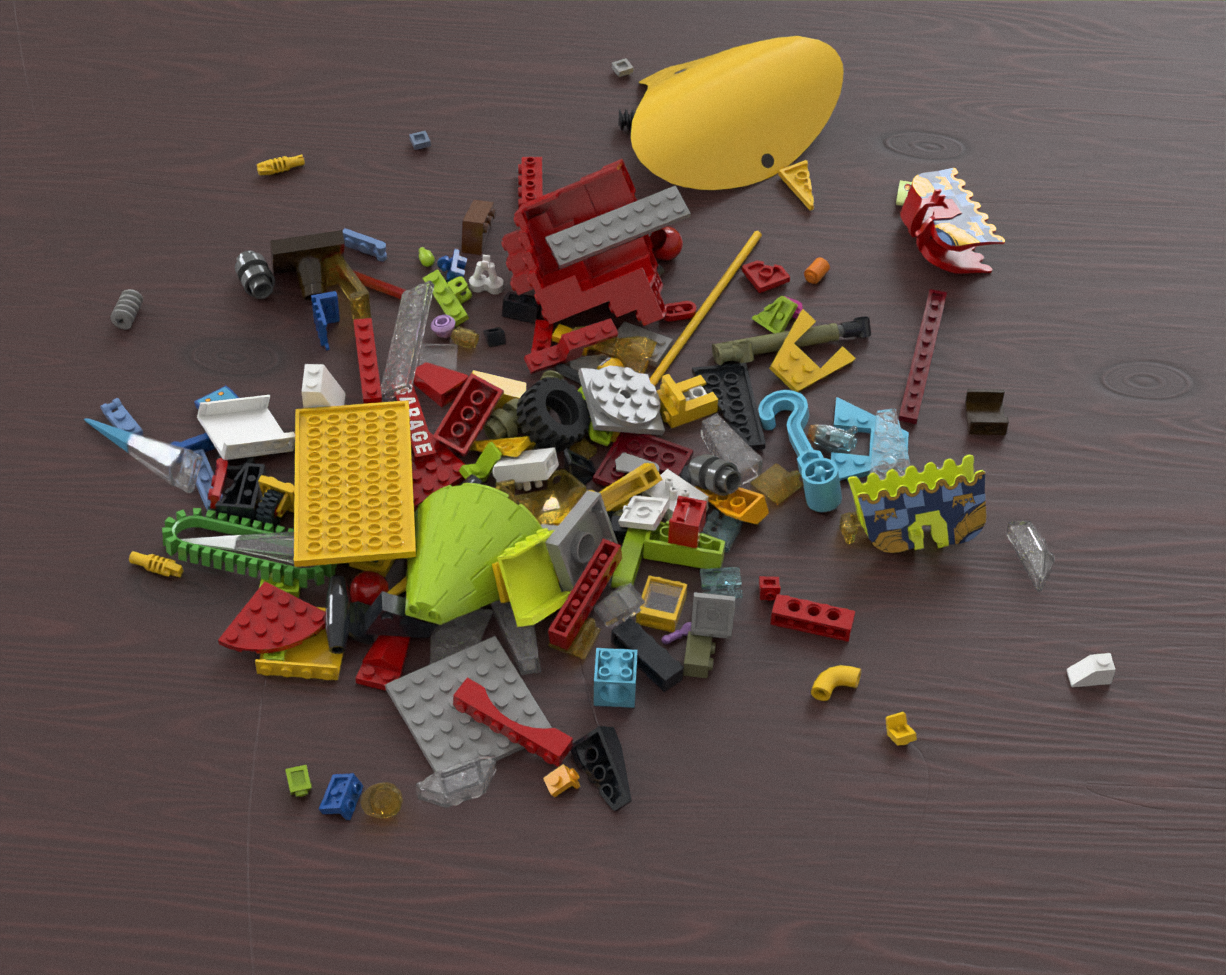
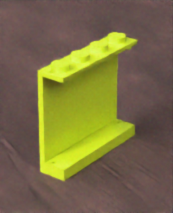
M548 528L536 531L537 534L527 536L526 541L515 543V547L505 549L504 554L497 557L517 627L535 625L563 606L572 591L561 592L553 563L545 545L546 539L555 530L548 531Z

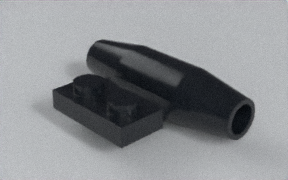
M340 575L330 578L325 601V630L329 651L334 654H341L346 651L349 635L353 640L368 645L374 642V635L364 634V614L370 608V605L359 601L350 603L346 578Z

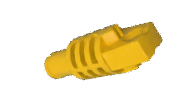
M303 155L289 158L283 156L282 158L278 157L277 159H269L258 163L257 171L260 176L273 175L289 171L293 167L303 166L305 162Z
M132 551L129 556L130 563L143 566L147 571L159 575L181 577L184 572L182 565L176 564V561L156 556L155 554L144 555Z

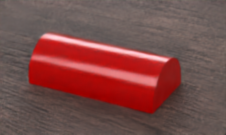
M471 373L433 435V438L454 453L465 457L504 394V390Z

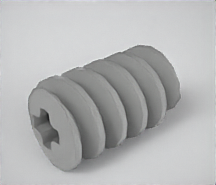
M128 289L121 293L110 316L112 323L116 327L124 330L131 328L141 303H143V297L138 291Z

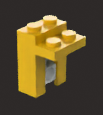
M669 374L662 376L660 390H657L660 399L659 411L664 422H667L671 428L717 412L718 398L713 392L706 393L702 387L706 385V381L701 375L679 383H675Z

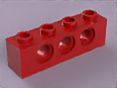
M777 594L770 624L849 642L855 611Z

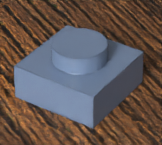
M426 131L409 134V139L415 150L431 146Z

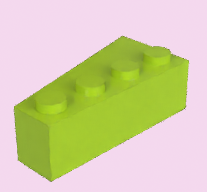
M660 521L656 530H647L644 540V559L721 571L725 541L701 533L697 549L668 543L669 521H666V523Z

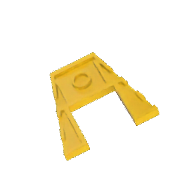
M804 309L799 313L769 368L792 391L796 392L804 390L820 379H824L829 374L842 369L849 363L851 364L856 359L842 346L820 368L794 343L816 322Z

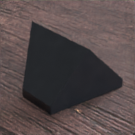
M567 448L564 450V470L573 496H575L593 479L596 470L593 461Z

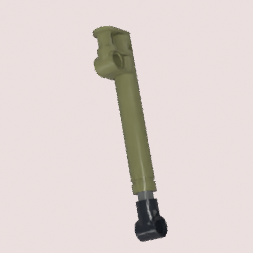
M856 317L853 319L854 321L842 322L840 325L831 323L810 327L794 344L797 347L837 341L839 337L871 336L870 317ZM790 331L712 344L714 361L718 365H723V362L732 360L734 362L746 363L753 361L754 355L779 351Z

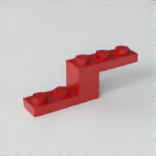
M610 318L562 334L557 345L525 355L524 360L530 373L534 374L555 365L581 357L584 348L613 339L619 333Z

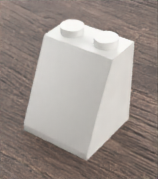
M305 364L302 384L303 408L345 405L346 394L325 365Z

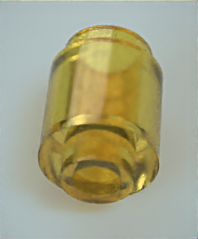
M458 326L456 329H453L451 339L454 344L475 348L479 341V334L474 330Z

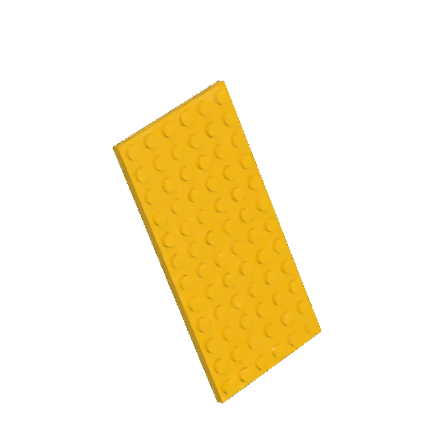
M409 400L296 409L295 567L416 557Z

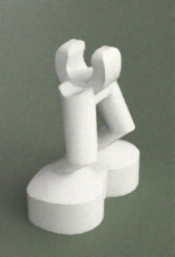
M483 255V261L477 263L474 275L469 279L470 290L473 292L486 290L491 294H499L504 289V280L497 276L495 265L490 262V255ZM483 270L488 271V278L482 274Z

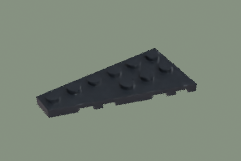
M746 363L692 367L694 377L701 375L706 381V385L702 386L706 393L713 392L718 398V411L747 451L765 449L766 443Z

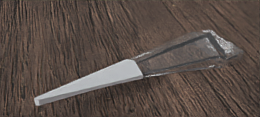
M294 532L180 539L211 548L251 553L294 564Z

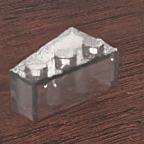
M628 583L620 585L595 605L593 609L607 627L613 623L617 626L622 621L624 622L641 611L640 606L645 601L633 585Z

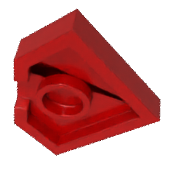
M757 260L742 266V272L759 293L790 282L789 274L780 265L774 264L773 267L764 265V262Z

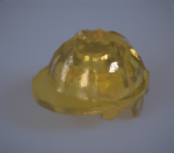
M389 782L370 786L363 792L360 800L364 812L376 818H389L396 815L400 811L403 802L401 791L395 784Z

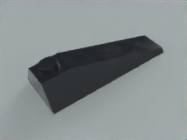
M598 726L572 743L571 752L576 765L587 774L588 780L594 783L600 790V795L613 811H618L632 802L622 746L614 727Z

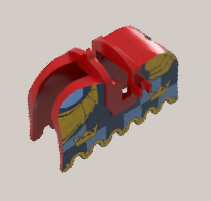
M950 168L921 173L915 176L902 206L900 216L903 223L909 229L908 232L911 237H917V248L924 258L933 265L952 273H991L992 268L989 265L980 263L983 261L984 256L973 252V250H975L976 246L1004 244L1005 239L993 234L997 229L995 225L985 223L989 216L986 213L978 212L977 210H980L981 204L970 200L973 197L971 191L962 189L966 183L962 179L955 178L958 175L957 169Z

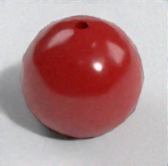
M667 226L652 232L650 235V240L653 244L651 250L655 258L670 261L680 254L683 241L676 229Z

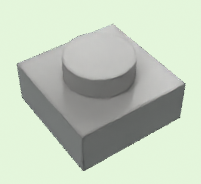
M626 58L612 62V69L618 77L633 73L634 67Z

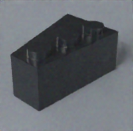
M245 463L234 478L232 486L226 489L224 497L216 503L217 519L220 512L227 514V521L230 520L231 515L238 516L239 522L242 521V518L250 519V523H253L254 520L257 521L258 504L262 497L258 480L261 475L266 476L265 464Z
M383 591L364 614V634L429 638L436 629L437 624L407 616L405 614L406 598Z

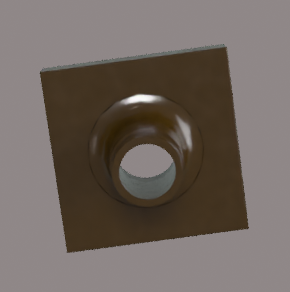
M343 231L271 240L273 274L296 271L303 300L311 301V295L327 293L324 266H329L330 263L343 264L345 248Z

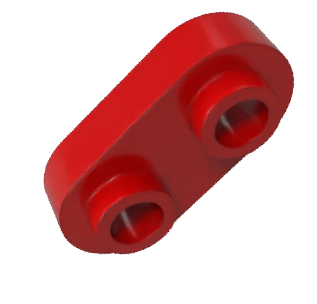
M691 301L665 304L667 311L663 319L665 321H677L692 318L696 314V305Z

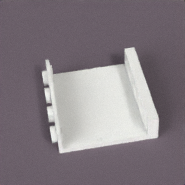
M270 395L200 403L197 418L223 460L291 452L294 450L295 433H284L268 410Z

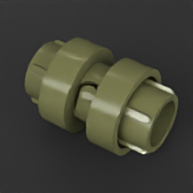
M513 398L503 405V409L498 408L491 413L483 427L484 433L489 440L517 437L518 433H523L522 426L518 423L519 416H517V403L519 399Z

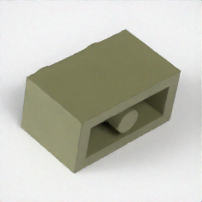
M688 631L683 676L708 678V670H713L714 658H710V654H715L716 642H712V637L691 635V631Z

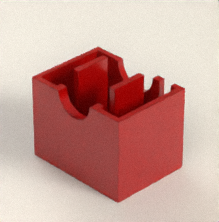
M684 496L677 497L672 518L669 520L668 543L697 549L700 534L705 525L707 501Z

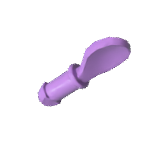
M691 622L685 623L681 630L664 635L662 643L670 644L677 639H681L682 636H688V631H691Z

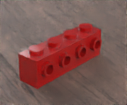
M522 157V164H518V174H522L518 175V186H522L518 187V197H522V199H518V208L526 202L543 196L542 157Z

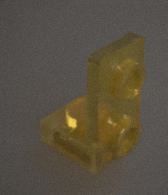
M857 511L841 514L839 527L847 544L854 543L855 535L858 533L857 526H861Z

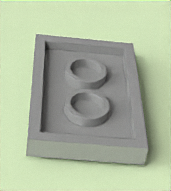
M624 321L618 329V336L611 339L608 343V350L657 368L672 346L673 339Z

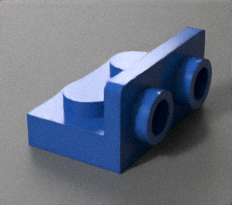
M354 773L332 775L319 807L322 814L340 813L345 820L351 819L363 789V784Z

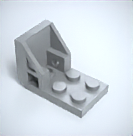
M694 592L691 635L731 639L735 597Z

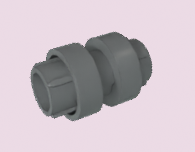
M254 251L242 252L236 259L235 272L245 292L256 299L268 297L273 292L275 278L265 258Z
M703 454L695 457L689 464L688 473L694 485L717 495L725 496L732 494L741 484V475L736 465L716 456Z

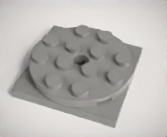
M608 366L599 370L580 368L578 375L594 430L663 435L665 429L659 412L660 399L655 386L650 383L648 374H640L629 367L624 368L620 366Z

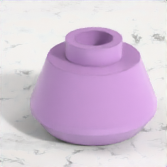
M449 315L437 316L431 323V329L438 337L448 338L454 332L455 320Z

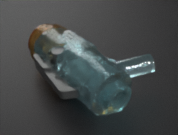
M811 424L807 439H811V442L824 447L851 452L857 446L858 438H855V433L858 432V428L852 426L847 431L825 424Z

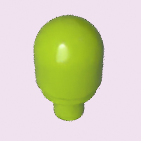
M424 247L419 248V260L422 265L431 267L435 262L433 254Z

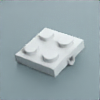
M633 496L628 506L625 505L623 507V514L618 520L620 527L656 530L670 506L669 499Z

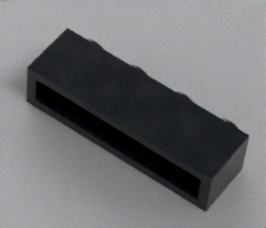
M629 618L611 630V643L618 649L637 650V667L664 693L683 680V665L670 656L667 649L662 648L656 643L654 637L648 635L640 624L635 623Z

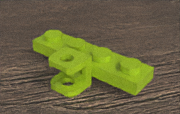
M438 269L423 277L424 282L445 315L454 318L455 327L469 319L461 304L472 297V293L462 276L449 281L448 284ZM458 283H462L461 286L456 287Z

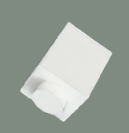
M1110 653L1089 655L1067 668L1071 687L1111 684L1115 673V666Z

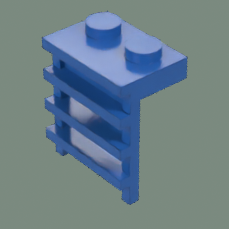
M336 291L311 295L314 323L316 324L321 346L325 345L326 350H330L327 338V324L340 322Z

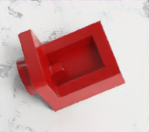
M759 576L760 600H775L776 595L780 594L781 591L779 577Z

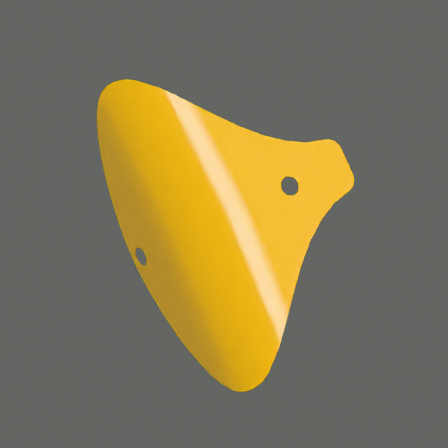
M790 36L734 47L698 60L660 70L639 81L640 84L648 85V89L632 120V148L639 161L653 174L681 187L698 190L733 189L768 179L776 175L780 169L786 168L811 145L828 122L841 93L844 73L841 58L836 50L825 42L801 36ZM686 69V70L683 71V72L674 74V73H676V72H678V71H680V70ZM764 154H770L774 158V164L771 168H765L762 165L761 158Z

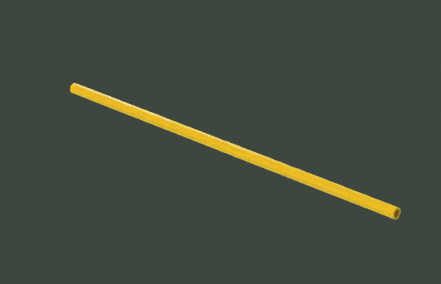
M755 231L649 378L651 384L656 386L760 240L762 234L759 231ZM613 431L610 441L615 442L620 432Z

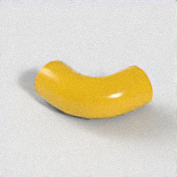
M843 665L826 669L814 681L811 695L817 700L827 701L837 686L857 688L861 677V669Z

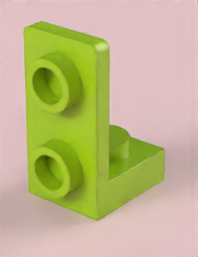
M489 442L475 464L462 465L459 472L465 480L473 474L482 482H486L494 465L501 458L502 453L493 442Z

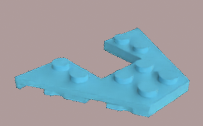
M836 397L833 430L871 433L869 456L831 453V460L837 465L840 481L844 479L848 481V478L852 476L861 478L868 476L874 471L881 469L886 471L893 467L906 465L909 432Z

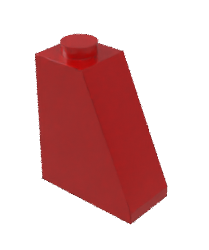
M428 362L423 363L412 371L413 384L440 407L454 400L469 378L466 374Z

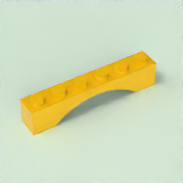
M644 463L599 493H601L606 511H609L625 500L648 490L663 479L654 463ZM569 512L553 521L552 524L559 526Z

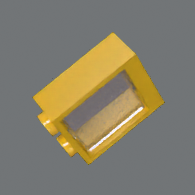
M648 576L636 611V623L655 629L675 632L686 600L687 584L661 577Z

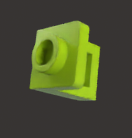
M307 765L285 769L290 795L295 794L296 797L308 795V791L312 790Z

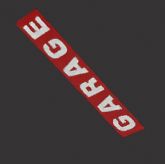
M412 380L392 384L397 401L409 400L411 445L415 457L436 453Z

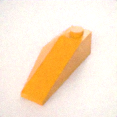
M698 486L695 487L709 496L708 501L726 516L758 524L769 514L765 496L739 487L732 494L720 496Z

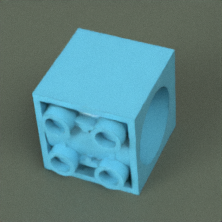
M596 648L594 706L635 708L637 650Z

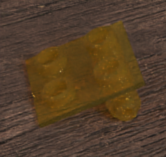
M777 463L750 482L752 486L777 505L803 486V482L799 480L801 476L799 471L795 470L789 473Z
M593 618L585 620L568 650L553 645L550 642L548 647L585 660L601 629L596 627V621Z

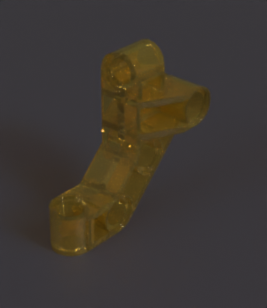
M578 326V327H575L572 331L577 330V329H580V328H583V327H586V326H582V327ZM645 336L615 337L586 348L617 358L622 362L624 368L629 367L637 373L645 374L650 363L646 357H652L657 342Z

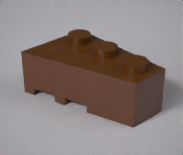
M473 200L462 222L461 253L482 255L493 219L496 218L494 202Z

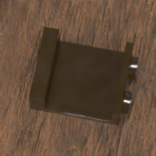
M967 389L965 407L969 434L1006 435L1009 420L1008 417H1004V390Z

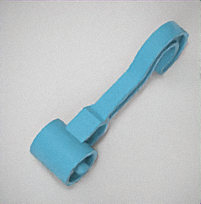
M792 390L775 391L767 395L760 402L758 408L763 429L772 430L775 428V415L783 410L792 411L786 425L789 441L798 456V469L803 479L807 505L810 509L817 512H827L837 508L842 500L837 465L834 461L824 458L821 451L813 450L803 431L810 416L807 399L802 394Z

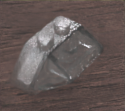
M1010 521L1006 535L1037 592H1041L1051 574L1055 557L1047 548L1046 540L1041 537L1031 521Z
M495 755L478 756L437 771L424 781L416 783L418 799L448 808L450 806H457L466 800L480 797L486 793L497 770Z

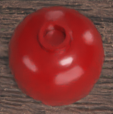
M374 571L359 573L350 584L351 602L359 601L371 606L382 591L386 593L389 591V585L385 577Z

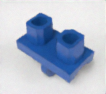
M454 249L453 257L444 256L439 258L437 266L443 272L447 270V283L457 277H464L465 270L462 269L466 266L467 258L459 256L460 250Z

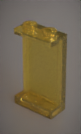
M339 253L324 259L327 286L330 287L338 284L350 300L352 321L355 319L371 318L369 292L342 255Z

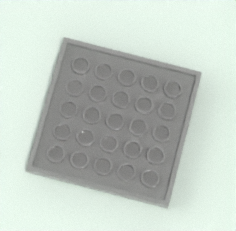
M495 636L385 684V689L442 786L525 748L518 743H512L501 733L493 732L489 726L476 722L465 712L461 713L453 706V695L467 677L485 687L493 705L510 720L532 728H552Z

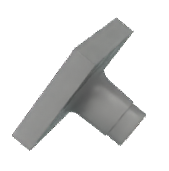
M587 490L559 526L541 524L543 529L548 528V531L555 530L546 540L545 545L563 591H570L574 588L603 539L618 544L601 493Z

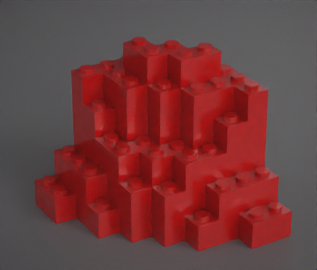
M623 159L603 166L601 170L582 177L580 181L522 204L515 212V217H513L516 226L520 227V229L508 233L502 238V247L509 254L506 258V266L513 273L510 281L513 291L520 295L534 289L536 302L541 304L543 318L545 321L548 320L549 325L610 301L608 303L609 309L612 314L615 313L616 317L637 310L635 312L639 322L642 321L643 326L663 319L666 314L667 308L660 294L663 283L657 271L658 264L651 250L653 244L648 234L562 269L559 268L546 243L545 237L637 201L635 197L636 189Z

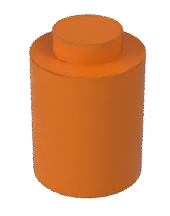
M816 258L804 271L805 279L809 283L817 284L830 270L829 263L824 258Z

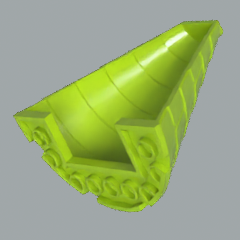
M463 483L461 486L454 487L448 485L430 494L414 513L416 557L407 558L405 614L442 625L499 600L500 597L492 564L498 562L497 557L504 554L505 549L515 547V543L526 541L527 536L537 534L536 531L543 529L537 519L524 505H517L508 499V494L486 485L476 483Z

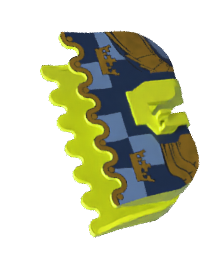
M965 456L962 464L959 466L955 464L954 460L947 459L944 461L942 469H937L933 462H929L925 465L922 473H919L916 467L909 466L906 468L904 476H899L895 469H891L887 472L884 480H881L876 473L869 474L866 483H861L856 476L849 477L848 482L854 498L858 520L874 547L889 553L902 552L912 548L915 550L923 549V525L931 527V536L937 542L938 548L947 547L951 544L965 543L975 538L982 531L986 523L985 471L979 470L974 474V456Z

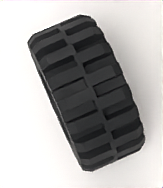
M555 377L543 378L525 391L518 400V423L522 426L523 434L529 436L530 441L534 442L538 448H555L556 452L564 451L583 438L589 430L591 418H589L590 414L587 409L586 400L582 398V393L578 392L574 385H569L566 380H559V378ZM546 405L552 408L557 413V415L560 418L561 424L556 422L550 416V414L547 411Z

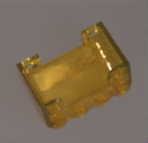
M566 469L555 470L549 479H547L546 490L515 496L514 479L496 482V489L508 494V499L517 505H524L540 525H553V521L572 510L586 493V486ZM560 475L561 480L559 483L553 484V478Z

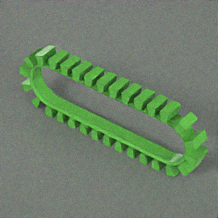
M193 508L194 516L187 517L184 509L176 512L177 522L175 519L168 517L165 520V527H162L163 546H166V552L170 556L178 552V558L181 561H187L188 554H190V563L198 564L200 557H202V565L210 567L213 559L214 568L222 570L223 562H225V571L234 572L235 565H237L238 574L245 575L247 568H249V576L257 578L258 572L261 570V579L269 581L270 573H272L273 582L281 583L282 576H284V584L293 586L295 578L299 579L300 588H307V580L314 579L317 586L324 584V575L331 578L335 575V567L337 568V564L298 568L185 542L177 537V534L184 529L200 527L231 535H241L244 538L294 549V529L289 528L287 535H285V527L277 525L276 533H274L273 524L265 523L264 530H262V522L254 520L251 528L250 519L242 518L241 525H239L238 516L231 515L229 522H227V514L219 512L218 520H216V511L208 510L206 517H203L201 508Z

